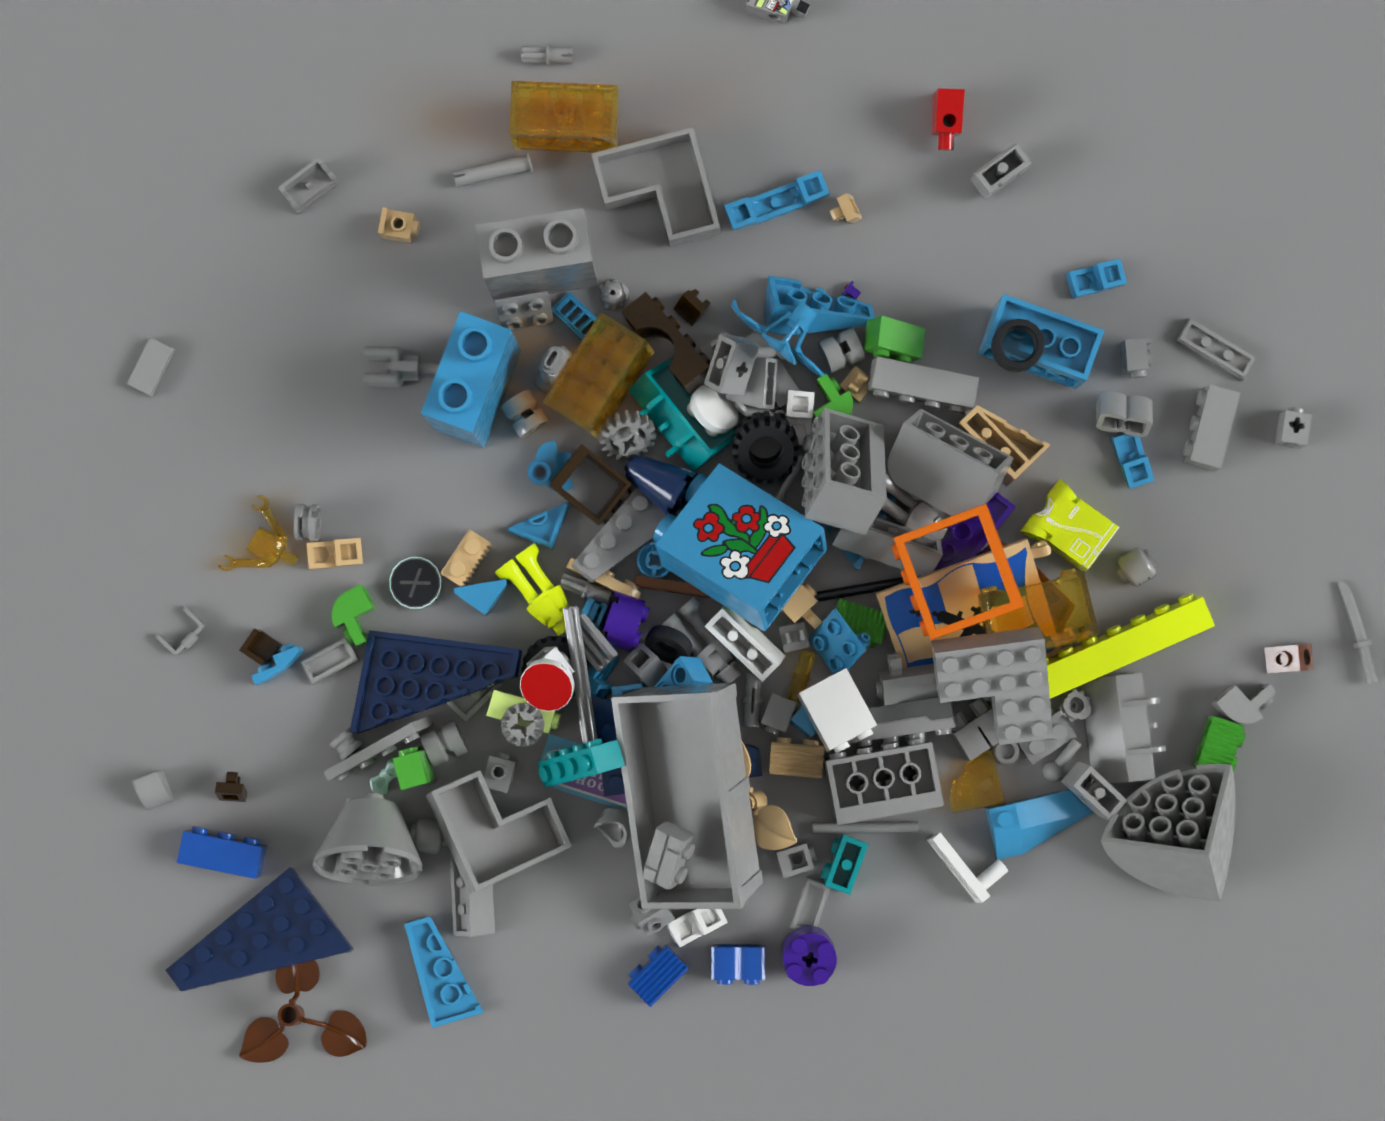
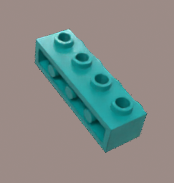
M597 739L546 754L547 760L537 762L539 778L543 782L544 788L625 766L618 739L602 743V739Z

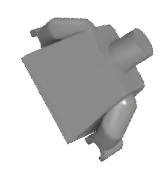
M771 346L759 347L744 396L726 394V399L733 401L734 407L751 419L753 418L752 414L758 412L759 416H763L764 411H769L770 416H774V413L786 414L782 409L770 412V409L775 407L778 359L786 360Z

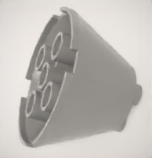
M369 793L367 798L350 797L346 799L344 808L313 859V868L321 876L334 881L352 884L353 879L368 881V886L401 884L419 877L420 871H422V862L399 809V803L383 799V795L380 793Z

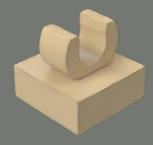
M846 193L837 198L840 206L829 211L833 221L837 222L846 218L847 222L854 224L863 219L853 196Z
M855 366L839 385L840 389L844 392L849 390L852 399L860 403L868 393L866 390L869 376Z

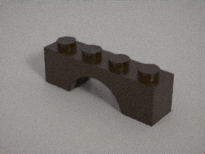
M645 292L621 312L626 322L641 339L662 337L674 345V357L669 365V369L675 380L690 395L704 384L711 361L704 352L699 355L694 349L697 345L688 334L684 336L678 330L680 325L672 315L667 317L664 314L663 310L665 308L656 296L651 298Z

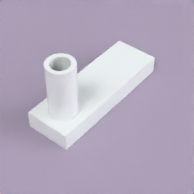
M941 832L934 833L927 839V842L976 903H983L988 899L990 894L986 890L1008 872L1006 866L997 859L975 877Z

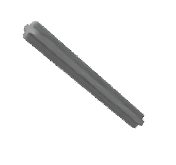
M567 606L563 608L571 667L575 671L572 674L575 682L574 688L582 742L587 743L598 739L579 608L577 606Z

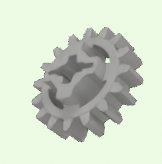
M625 410L624 415L620 416L616 412L614 413L615 418L613 420L606 418V425H600L601 432L598 433L601 450L606 451L608 457L615 454L616 460H619L622 456L629 460L631 455L636 457L640 455L639 452L641 451L648 453V446H654L656 432L653 421L648 420L647 414L640 417L639 411L629 415L628 410Z

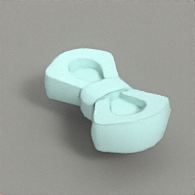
M393 759L387 761L385 769L383 768L379 775L370 779V787L373 792L387 794L389 783L393 778L397 777Z

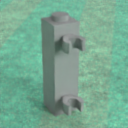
M898 653L887 654L889 670L878 671V681L874 682L876 697H880L884 705L938 697L934 664L902 668V660Z

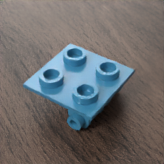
M835 608L810 636L808 641L831 672L836 674L845 668L849 671L867 650L866 647L870 645V636L866 632L855 635Z

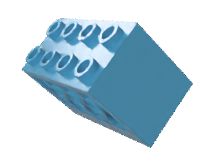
M1003 294L993 308L977 354L995 360L991 351L992 338L999 327L1009 320H1029L1037 325L1043 333L1045 347L1040 360L1025 372L1075 390L1086 382L1105 330ZM1014 330L1005 335L1002 349L1009 359L1023 361L1030 357L1033 352V340L1028 333L1022 330Z

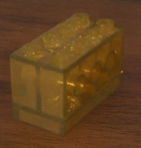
M512 81L509 135L514 149L595 153L618 147L620 118L618 85Z
M601 312L543 403L564 419L594 438L599 439L600 425H606V418H613L614 413H616L629 393L628 389L636 382L655 351L644 338Z

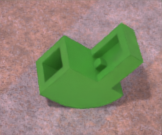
M827 374L819 377L816 380V384L828 403L814 411L813 418L820 417L824 408L851 415L853 399L850 391L848 390L839 395L838 392L841 389L834 377L829 379Z
M360 584L344 592L335 601L332 609L334 627L340 628L346 625L347 628L343 631L350 644L355 643L359 647L366 644L368 639L357 618L376 609L364 585Z

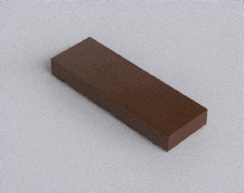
M636 575L635 585L638 588L711 598L690 583Z

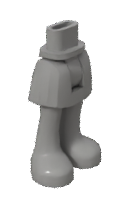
M555 345L549 347L544 353L534 378L535 384L540 391L547 394L555 393L566 386V381L561 375L570 376L574 372L575 365L572 352L565 346Z
M887 464L885 465L886 492L901 501L907 508L904 511L887 498L881 508L882 511L894 518L900 526L912 530L942 520L931 504L923 500H916L908 492L899 488L892 481ZM948 527L928 535L941 540L946 534Z
M694 596L679 608L677 612L705 641L706 645L704 647L688 631L676 613L672 614L661 625L675 628L690 639L692 643L691 654L701 659L709 676H714L715 680L719 678L722 683H732L742 672L735 665L736 660H733L735 658L734 654L705 627L706 623L698 612L700 601Z

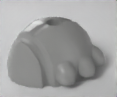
M613 279L612 282L606 280L605 285H599L600 297L602 298L601 301L604 304L605 310L611 308L615 311L617 307L624 308V302L629 298V289L623 283L619 284L617 279Z
M1072 689L1064 698L1059 709L1063 710V716H1068L1071 722L1076 719H1086L1091 714L1090 697L1084 696L1083 691L1077 692L1076 689Z

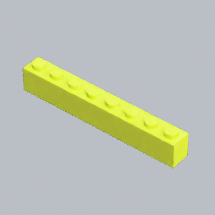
M1193 593L1185 594L1179 597V602L1173 605H1160L1154 609L1155 613L1145 616V614L1135 616L1130 619V624L1123 627L1115 625L1108 628L1105 635L1098 638L1096 635L1087 637L1081 641L1082 645L1075 648L1068 646L1060 649L1057 652V656L1050 659L1046 657L1050 699L1214 627V622L1204 598L1193 595Z

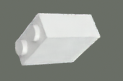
M847 668L803 690L797 695L827 753L834 749L837 754L850 747L848 741L856 737L861 741L874 734L872 729L877 724Z

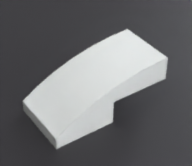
M788 390L785 418L789 420L790 426L795 428L798 444L802 446L804 437L811 433L815 392Z
M693 909L677 917L666 926L677 948H680L698 937L723 926L728 921L721 909Z

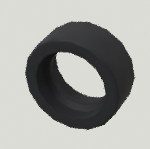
M1009 320L999 327L992 338L991 351L993 358L999 366L1007 371H1026L1034 366L1044 353L1045 341L1043 333L1037 325L1029 320ZM1022 330L1032 338L1034 344L1033 352L1026 360L1013 361L1004 354L1002 342L1005 335L1010 331Z

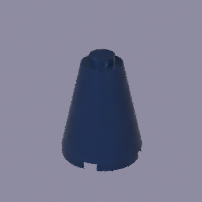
M642 455L629 458L624 467L626 478L665 515L672 514L675 517L678 516L675 513L679 509L683 510L688 502L685 500L686 491L693 479L699 475L695 471Z

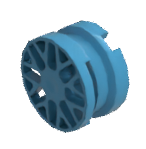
M650 542L638 552L637 566L645 577L662 579L671 571L661 564L655 545L657 542Z
M589 597L581 615L585 613L594 624L598 612H600L595 624L597 629L600 630L609 605L603 602L598 604L595 602V599Z

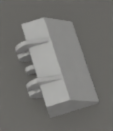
M1142 673L1098 677L1082 684L1081 691L1084 692V696L1090 697L1089 705H1091V714L1085 719L1090 765L1108 783L1155 779L1152 753L1166 751V745L1151 746L1149 728H1156L1157 722L1148 723L1146 705L1160 703V698L1145 699Z

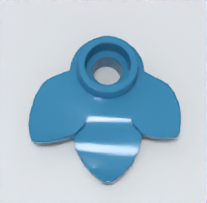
M555 441L542 444L537 450L536 460L532 461L528 466L527 474L529 479L534 484H545L548 487V484L572 454L569 452H557ZM543 467L546 470L545 475L542 477L537 476L535 473L536 468ZM568 478L561 488L565 491L572 489L574 485L571 479Z

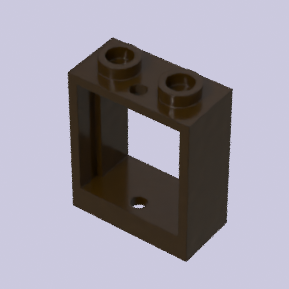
M583 444L579 445L548 484V487L596 525H600L601 522L606 524L615 513L612 508L619 501L622 504L631 493L628 489L631 483ZM585 457L620 484L597 515L561 488Z

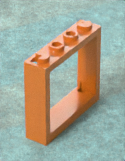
M987 504L893 538L895 544L891 545L894 556L896 560L901 559L904 570H901L902 578L906 586L911 585L914 595L910 596L915 611L920 610L923 620L919 621L923 635L925 637L929 635L930 640L1025 607ZM979 516L1011 603L936 629L905 543Z

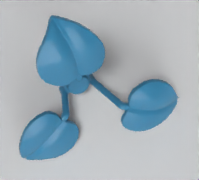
M736 300L732 301L731 307L736 315L749 328L760 333L765 341L774 350L780 352L781 356L788 362L796 365V358L800 364L813 373L822 377L825 374L829 375L830 372L820 370L810 359L804 356L800 348L805 334L809 330L808 326L818 316L808 305L801 302L792 313L788 311L780 319L768 326H764L740 312ZM787 319L789 320L787 325L791 330L782 341L766 335L771 329ZM795 332L797 334L800 333L793 349L789 345V339Z

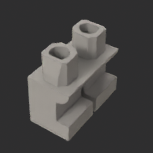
M977 698L968 705L975 717L967 722L961 711H958L955 716L958 727L952 728L953 732L951 734L968 761L973 760L990 749V746L999 743L994 729L993 708L989 707L982 698Z

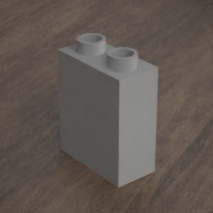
M584 208L475 225L483 279L494 302L498 299L547 291L548 294L598 287Z

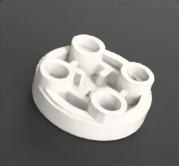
M705 384L694 391L691 395L690 403L687 405L688 413L697 419L710 436L715 437L718 434L729 432L739 419V412L734 407L733 401L727 400L726 394L719 393Z

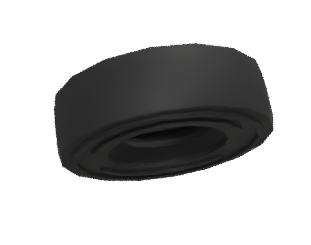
M663 625L654 626L646 636L645 646L657 655L661 661L673 664L680 656L690 657L692 653L690 639L675 628ZM663 642L668 643V644L672 645L673 647H670V646L664 644Z

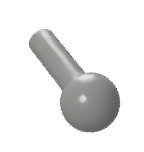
M1073 738L1055 761H1050L1044 765L1042 774L1047 781L1057 782L1063 777V767L1082 745L1077 739Z

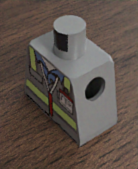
M747 0L745 12L785 24L791 12L805 18L811 4L804 0Z

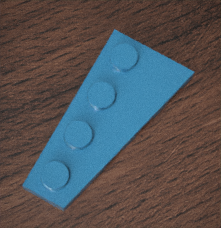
M427 916L404 923L431 1027L435 1028L484 1013L431 917Z

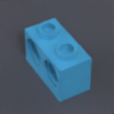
M680 656L654 687L712 684L713 682L700 658Z

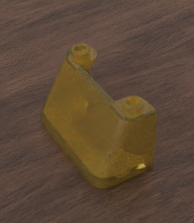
M1076 568L1061 571V576L1055 580L1019 587L1018 589L1025 607L982 622L984 634L1040 627L1045 638L1046 650L1094 639L1099 635V630L1084 571L1077 572ZM997 586L981 589L982 593L977 595L980 613L1011 603L1006 590H998Z

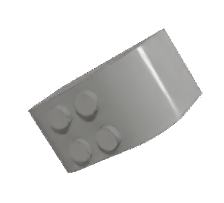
M920 408L903 423L889 454L887 468L892 481L899 488L908 492L912 498L931 504L938 512L954 516L987 504L999 490L1014 457Z

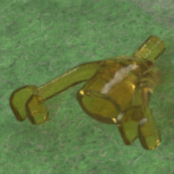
M257 495L264 500L263 507L258 508L253 504L252 507L262 512L271 529L276 534L259 527L252 537L247 551L258 556L260 559H234L232 556L224 555V557L230 559L231 564L227 568L218 564L221 570L231 571L235 567L270 568L280 559L292 566H295L299 557L286 551V533L270 512L269 500L265 496Z

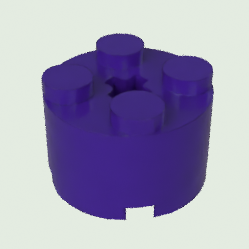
M615 591L613 596L618 598L616 602H610L601 630L606 632L604 637L611 646L629 651L631 647L637 648L641 633L637 631L640 622H646L650 608L645 606L646 601Z
M803 925L789 933L783 941L781 949L783 966L790 979L803 986L821 985L829 980L836 968L837 956L831 938L823 929L813 925ZM809 952L813 953L810 959H805Z

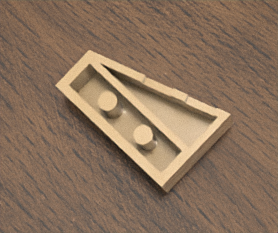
M977 405L955 427L1014 457L1003 480V484L1007 487L1050 444L1037 440L1028 435L1029 433L1025 430L1013 427L1006 423V420Z

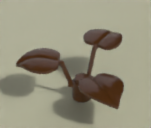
M313 960L277 969L276 984L279 990L285 994L293 992L295 994L292 999H289V1004L283 1005L278 1011L280 1028L274 1019L268 1017L258 1018L249 1025L239 1057L256 1063L271 1062L280 1058L286 1052L289 1045L287 1037L282 1033L285 1030V1026H297L300 1023H308L326 1028L321 1035L322 1046L327 1053L337 1057L348 1056L363 1050L367 1044L366 1032L360 1020L347 1011L333 1012L328 1024L304 1017V1010L300 1005L296 1004V1001L300 996V991L308 992L312 990L319 981V966Z

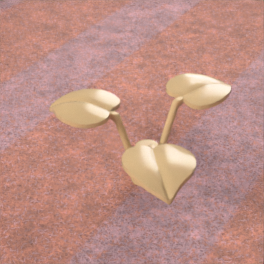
M742 741L746 776L749 777L751 773V760ZM750 787L749 798L751 812L754 813L752 817L755 820L753 826L756 844L767 850H780L797 843V838L793 833L786 813L776 805H767L765 793L761 790L753 791V787Z

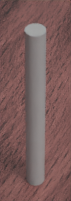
M859 822L843 825L812 823V834L919 832L918 822Z

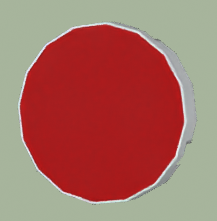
M552 659L535 660L525 669L521 676L520 689L522 696L531 706L538 710L549 712L561 709L568 704L574 693L575 682L568 668L566 670L565 667L561 666L562 663Z

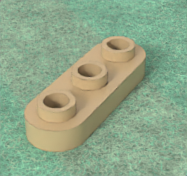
M570 558L566 568L584 577L573 567H571L575 559ZM608 571L594 581V583L612 590V592L618 591L638 599L641 595L635 583L627 579L622 583L614 579L615 574L611 571Z

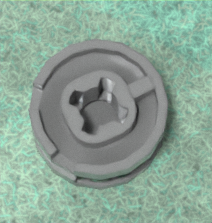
M297 504L294 512L295 540L303 541L304 538H309L310 541H318L321 531L320 505L312 504L310 507H306L305 504Z

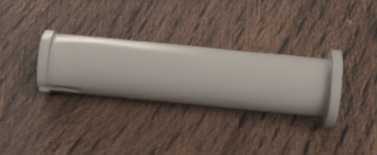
M528 151L526 152L527 155L458 171L455 170L453 175L455 176L456 186L458 188L529 170L532 173L534 170L530 153Z

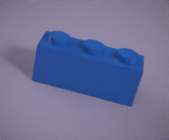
M192 826V830L183 831L177 863L256 879L261 876L267 845L260 844V839L244 837L243 841L234 839V834L219 831L218 835L208 834L207 828Z

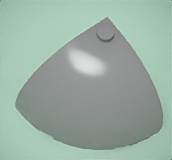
M1196 765V769L1180 772V769H1177L1149 781L1131 794L1119 812L1111 817L1101 839L1105 852L1121 869L1148 885L1181 896L1221 902L1230 864L1235 824V782L1232 765Z

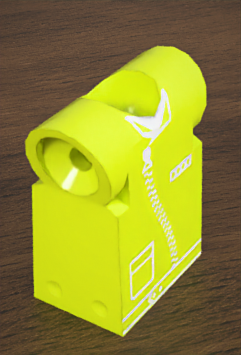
M1058 479L1046 495L1044 509L1032 514L1020 530V533L1037 541H1046L1051 550L1084 573L1091 567L1120 527L1083 500L1077 498L1071 488L1063 480Z

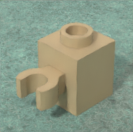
M807 583L801 584L781 612L793 624L802 617L814 630L822 623L819 617L810 610L817 602L814 598L817 593Z

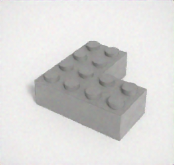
M693 127L591 153L606 211L656 198L669 247L720 234V224Z
M1040 627L931 641L936 690L940 703L991 697L994 729L999 745L1053 738L1045 638Z
M480 770L426 795L469 894L572 847L551 798L502 819Z

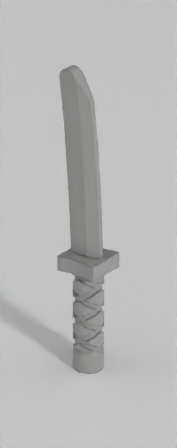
M1338 582L1337 586L1356 640L1353 646L1354 649L1359 648L1367 684L1378 682L1368 647L1373 645L1372 640H1367L1351 589L1344 582Z

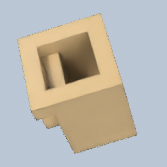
M382 207L378 234L382 239L412 244L413 236H418L420 222L416 221L417 218L413 213ZM396 221H403V226L395 228Z

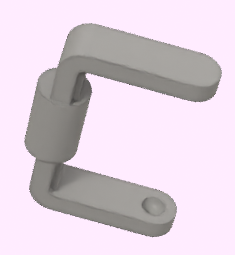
M186 606L182 610L199 626L181 641L177 649L160 634L155 636L175 655H180L186 648L189 649L199 639L200 633L205 629V624Z

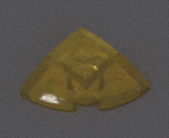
M989 749L973 760L968 761L963 766L964 771L959 779L954 780L951 790L952 813L1005 803L992 749Z

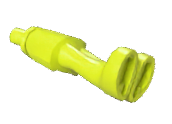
M534 543L515 557L542 591L541 594L538 595L514 559L508 561L494 573L499 579L510 580L528 602L529 606L526 610L543 625H547L548 628L552 627L556 634L560 636L566 629L563 608L569 606L562 587L560 585L554 586L537 562L539 549Z

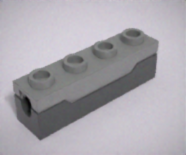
M939 697L869 707L868 709L877 724L872 729L874 734L861 741L856 737L850 740L849 743L857 742V747L873 745V740L883 738V743L899 741V736L909 735V739L924 738L925 732L935 731L936 736L951 734V728L958 727L954 701L940 703Z

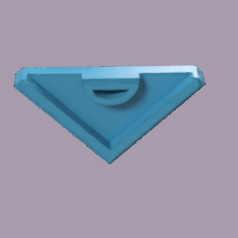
M565 502L560 506L508 527L507 532L553 549L570 503Z

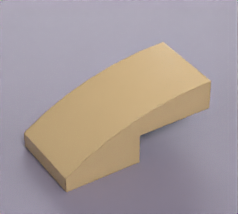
M361 538L306 543L308 570L363 564Z

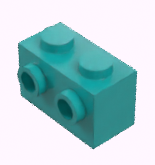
M841 833L839 838L835 837L830 848V852L834 853L831 862L825 863L820 876L824 878L823 884L850 895L869 844Z

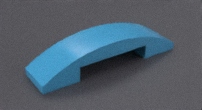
M821 170L797 178L795 182L751 198H742L723 207L734 231L796 211L829 196L830 193Z

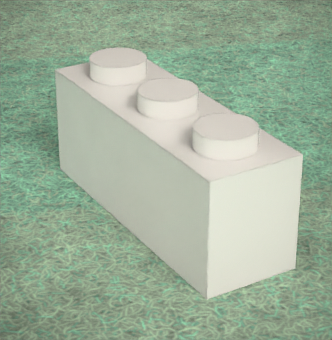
M725 606L705 625L762 682L781 664L785 657L752 623Z

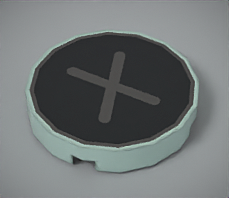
M409 557L400 561L393 568L389 578V588L393 598L400 605L410 609H423L432 605L439 597L442 589V576L439 569L431 561L422 557Z

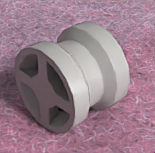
M350 728L330 743V747L340 753L342 761L352 756L363 746L361 740L355 739L353 733L350 732Z

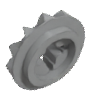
M518 703L505 711L501 719V731L508 742L516 746H529L541 737L544 731V719L537 708L527 703ZM518 713H520L524 721H534V723L526 727V737L521 729L511 728L519 722Z

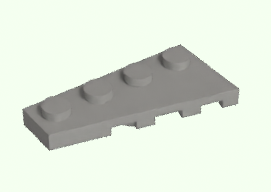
M636 488L577 557L571 567L593 583L626 557L638 551L647 542L652 541L658 524L666 515Z
M430 716L413 721L324 771V774L328 781L335 778L342 781L354 774L352 769L358 766L364 769L376 762L374 757L380 754L385 757L398 750L396 745L402 742L406 745L420 737L418 733L433 726L434 723Z

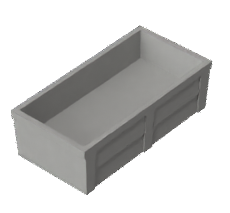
M735 683L642 687L624 695L611 697L616 735L625 764L621 769L642 909H741L748 898L763 884L762 870L759 869L749 798V777L746 776L737 712ZM665 821H669L679 826V828L692 832L694 834L692 844L695 845L692 856L689 860H686L684 868L688 869L685 880L682 884H677L671 890L657 885L656 882L652 883L642 878L655 829Z

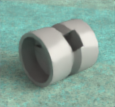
M853 328L838 333V338L836 339L828 337L818 342L821 356L830 373L845 368V363L847 362L852 365L865 359L862 345ZM844 345L847 353L844 355L840 348V346Z
M525 390L515 395L500 407L507 419L514 421L513 428L520 439L530 436L549 422L542 409L535 407L537 402L530 390ZM528 413V414H529V417H527L526 419H524L523 416Z
M456 721L441 726L440 732L433 730L420 736L425 752L434 767L447 762L449 756L456 758L469 752L465 738Z

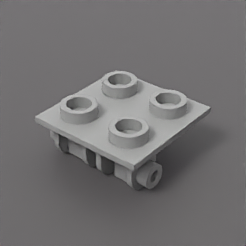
M547 291L495 300L501 326L512 331L530 326H543L554 322L551 301Z

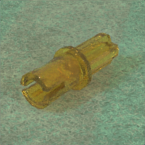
M808 650L801 651L795 673H791L793 678L786 699L801 703L797 695L806 689L808 681L812 679L809 677L816 657L814 652Z

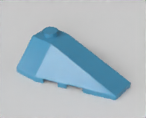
M775 276L768 277L764 311L766 326L783 317L788 311L792 313L801 302L808 305L818 315L808 326L809 330L807 333L866 326L867 320L875 318L871 304L843 295L835 298L826 294L825 289L817 287L816 291L802 287V282L795 279ZM787 319L768 332L778 335L788 334L791 330L787 325L789 320Z
M1070 789L985 807L996 860L1028 852L1093 811Z

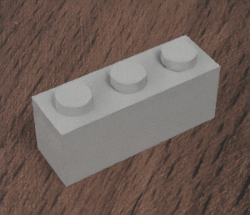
M1211 384L1199 391L1196 405H1199L1197 415H1193L1189 430H1192L1191 439L1186 441L1183 449V455L1186 456L1184 463L1211 471L1221 469L1240 392Z

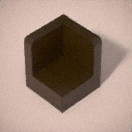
M254 628L239 651L258 664L266 665L269 664L273 655L276 654L282 644L261 629Z

